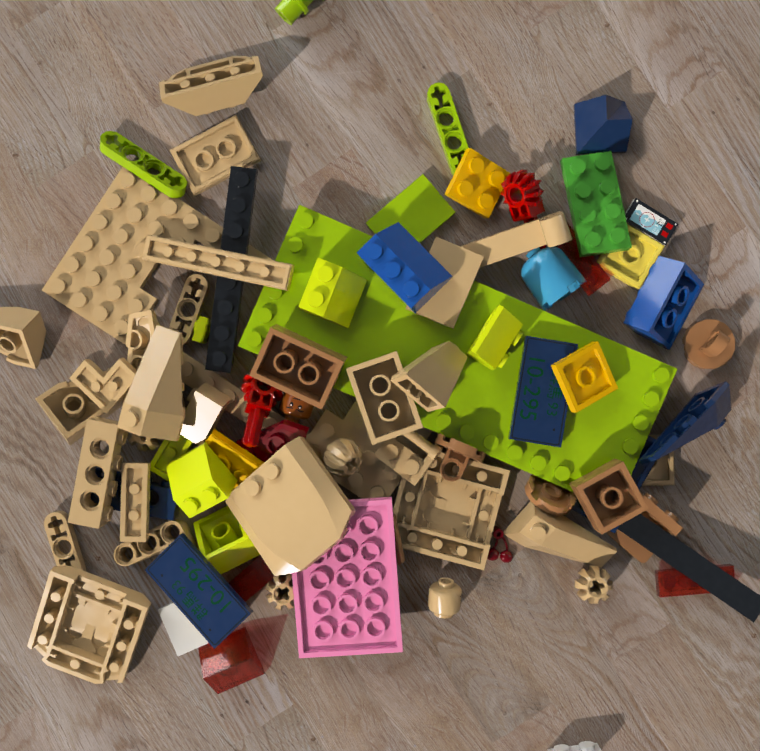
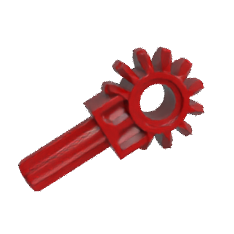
M526 169L510 173L506 180L501 183L503 190L500 194L505 198L503 204L509 205L513 222L523 220L524 223L538 219L537 215L545 211L543 199L540 196L544 190L539 187L542 180H535V173H528Z
M246 374L243 378L244 384L241 386V392L245 393L244 401H247L245 413H249L242 442L247 447H256L259 442L264 417L268 418L271 408L276 406L277 401H281L283 391ZM263 385L267 387L268 390L263 391L259 389L258 386Z

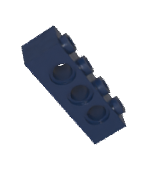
M96 467V475L103 479L104 473H102V468ZM117 471L115 481H118V489L115 496L112 497L110 506L113 507V510L121 511V471ZM150 477V491L153 490L158 493L159 501L154 503L150 500L149 516L175 520L179 517L180 507L173 500L169 481L162 480L161 483L152 482V477ZM92 492L91 500L99 504V496Z

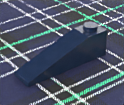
M725 381L695 393L640 458L639 462L641 465L656 461L703 434L723 426L727 421L725 417L732 410L730 385Z

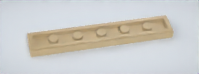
M147 234L142 260L285 291L290 290L295 265L149 234Z

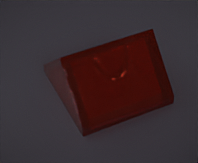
M246 627L233 631L215 649L209 643L198 648L203 679L217 694L265 674Z

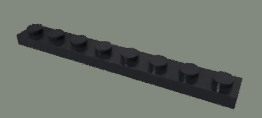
M231 166L221 250L248 254L258 175L257 169ZM217 276L205 370L232 373L244 281Z

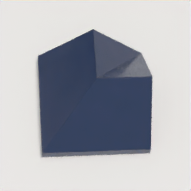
M603 95L574 104L576 155L608 151L612 153L627 152L633 118L625 101L609 95Z

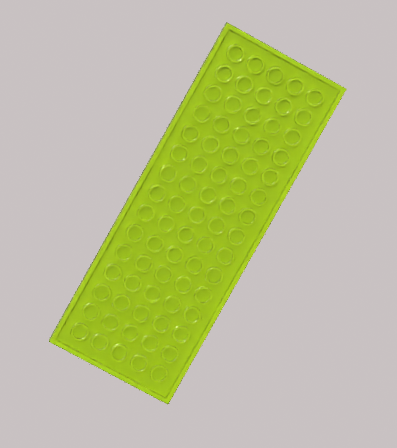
M302 205L298 206L275 259L278 262L295 265L290 290L285 291L267 286L263 287L238 344L239 347L258 355L270 327L278 324L348 357L334 388L355 397L346 368L397 351L404 368L432 347L448 341L457 345L466 355L490 314L500 304L523 324L520 329L523 332L520 340L515 346L511 344L506 352L509 354L507 361L502 368L497 366L492 371L466 355L468 358L445 408L427 412L415 402L423 427L443 434L450 439L453 438L477 448L478 451L485 452L491 457L572 492L573 490L569 483L613 459L623 461L630 475H632L677 368L477 281H473L453 329L406 310L407 305L357 254L373 236ZM317 258L339 265L367 280L349 328L304 312L298 307ZM525 336L578 344L577 350L592 341H598L618 386V389L577 413L571 412L568 406L561 448L508 439Z

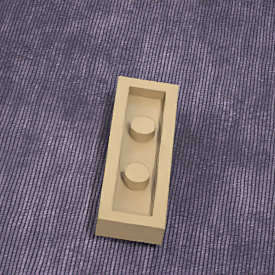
M122 463L120 542L149 541L151 463Z

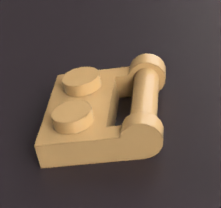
M415 431L403 434V436L428 453L424 460L397 441L399 436L384 441L374 456L414 486L418 485L443 449L438 444L433 445Z

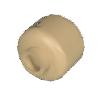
M445 577L430 585L428 607L435 616L446 619L453 617L454 614L460 611L461 587L454 583V580Z

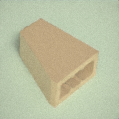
M448 341L432 347L393 375L390 381L427 412L445 408L468 357L457 345Z

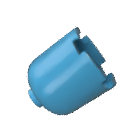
M555 246L543 249L538 247L531 250L526 255L528 260L521 269L523 281L544 311L553 307L552 304L559 299L562 301L577 290L581 284L586 282V279L566 254Z

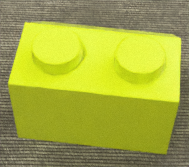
M317 258L298 307L304 312L349 328L367 280L339 265Z
M499 304L490 314L466 355L492 371L497 366L502 368L509 357V354L506 353L511 344L515 346L523 335V332L520 331L523 324Z
M206 442L166 465L173 500L189 518L228 499L238 481Z
M228 506L193 523L199 551L220 574L260 555Z

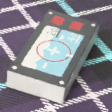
M637 198L633 199L625 212L628 225L666 246L679 225Z

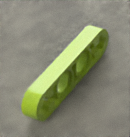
M438 82L429 87L427 102L450 171L454 175L459 164L457 155L465 152L469 147L450 90L444 83ZM436 90L440 94L444 93L442 96L443 107L440 109L438 99L432 98ZM443 113L450 114L453 117V123L449 126L442 125L439 121L440 115ZM451 137H457L461 141L460 148L450 149L447 145V140Z
M114 131L102 133L99 148L104 155L171 198H181L184 196L187 180L182 174L121 134ZM135 155L139 160L131 161L126 156ZM154 168L160 171V174L152 175L147 170Z

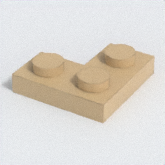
M120 358L108 373L105 374L91 359H85L69 379L108 414L115 409L128 393L137 370L125 358Z

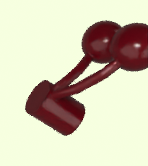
M494 525L492 535L496 538L494 547L489 549L487 559L491 561L498 559L499 552L495 548L498 544V539L502 538L506 550L500 553V559L504 563H509L513 560V554L508 551V544L503 537L504 532L497 525Z

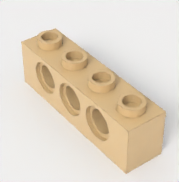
M100 417L87 419L68 523L99 529L106 525L107 522H110L113 515V507L110 506L111 500L118 489V481H115L116 473L121 469L123 456L120 455L121 447L125 445L128 431L117 428L119 421ZM102 440L109 445L108 453H104L100 448ZM97 466L104 471L103 479L99 478L95 473ZM92 492L99 496V504L91 500Z

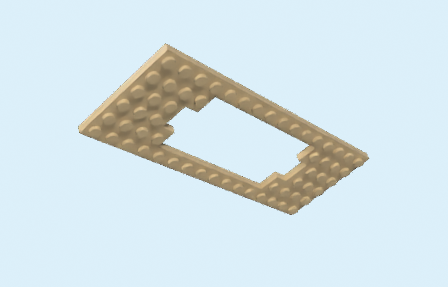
M122 167L42 291L126 345L129 314L153 310L159 299L143 290L146 282L159 264L142 260L147 234L196 244L198 241L206 247L220 249L223 227L182 200L165 195ZM251 245L248 246L247 255L272 260ZM183 351L184 364L181 366L182 382L191 388H199L206 382L232 399L225 410L247 424L249 413H245L247 401H244L245 393L241 392V388L216 372L205 370L204 364ZM357 400L344 419L326 409L311 433H308L306 441L325 468L324 453L327 450V446L336 439L344 438L354 441L360 447L363 457L359 470L351 476L337 477L329 472L337 483L362 499L390 497L402 476L374 456L383 442L372 445ZM271 409L268 418L264 417L262 429L284 420V416ZM423 427L415 430V432L427 440L432 430ZM403 435L397 438V441L415 454L421 449Z

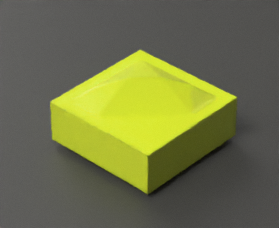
M199 316V319L193 326V341L203 344L207 343L211 319Z

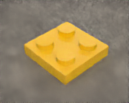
M468 148L465 150L444 195L484 219L489 218L503 190L501 183L506 180L510 172L472 148Z
M592 341L551 365L571 412L577 413L618 389L598 341Z

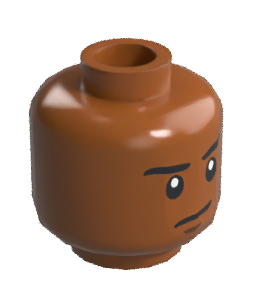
M285 392L279 404L280 410L285 413L284 418L295 423H299L300 419L310 418L314 408L313 405Z

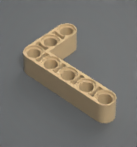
M559 211L460 247L484 256L480 267L544 245L554 247L572 240V236L564 213Z
M173 520L149 530V538L153 536L157 542L155 549L149 547L148 541L124 542L114 550V560L120 566H129L164 551L176 539L171 535L173 525H176L180 530V534L184 533L198 550L199 548L188 524L183 520ZM127 547L133 551V558L131 560L127 559L125 555Z

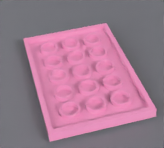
M392 497L348 499L356 511L354 516H351L346 527L348 530L345 537L306 570L292 573L299 658L403 652Z

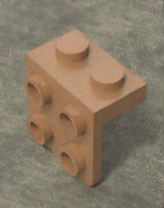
M646 492L645 495L641 493L649 507L641 515L669 534L677 536L683 529L677 523L679 518L669 510L662 511L656 506L659 502ZM618 529L615 534L611 531L606 532L607 535L641 563L647 562L653 555L652 552Z

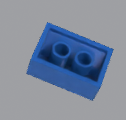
M399 222L376 233L357 252L360 258L414 313L420 310L453 277Z
M658 256L655 263L651 266L643 286L639 289L637 298L628 310L623 323L634 333L670 350L704 283L685 262Z

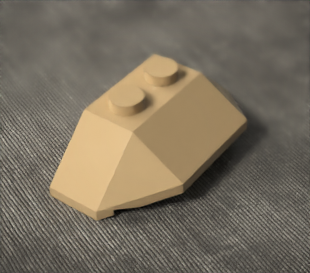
M231 56L183 69L172 75L168 80L159 82L161 100L167 105L194 116L210 114L214 111L244 104L263 77L259 57Z

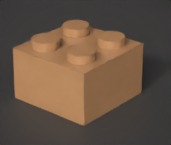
M613 459L569 483L594 530L601 535L649 509L626 465L618 459Z

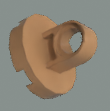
M705 319L693 323L686 330L682 339L685 358L692 365L700 369H716L724 366L732 358L735 351V338L731 329L725 323L716 319Z
M438 434L435 443L447 449L439 468L440 475L445 480L453 482L460 479L469 459L483 463L486 456L485 452L479 451L476 454L477 448L453 438H448L447 441H444L445 435ZM449 462H454L459 468L458 474L455 477H448L444 473V467Z
M533 474L530 475L524 488L529 500L539 509L549 514L566 515L575 505L576 496L572 491L569 492L567 489Z

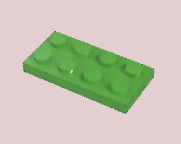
M612 152L562 158L560 165L579 257L631 249L632 245Z

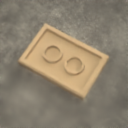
M237 115L170 150L194 196L229 179L231 166L249 168L261 161Z
M436 237L429 253L453 277L416 314L453 329L484 256ZM406 306V310L413 312L408 306Z

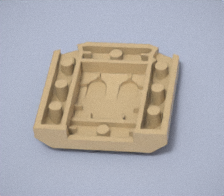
M300 436L281 447L238 485L225 501L274 576L299 572L310 567L345 537L348 530L346 527L351 516H354L356 511L306 439Z
M420 449L416 455L424 460L428 453ZM441 452L417 486L401 477L393 513L396 516L402 548L484 570L491 546L492 532L510 470L469 459L461 478L453 482L447 481L442 478L439 471L440 464L445 455L444 452ZM449 462L445 465L444 473L446 476L455 477L458 474L459 468L457 464Z
M54 566L50 570L27 647L31 650L34 647L44 656L42 661L47 666L94 684H104L106 680H118L117 683H123L135 653L151 602L141 592L73 566Z

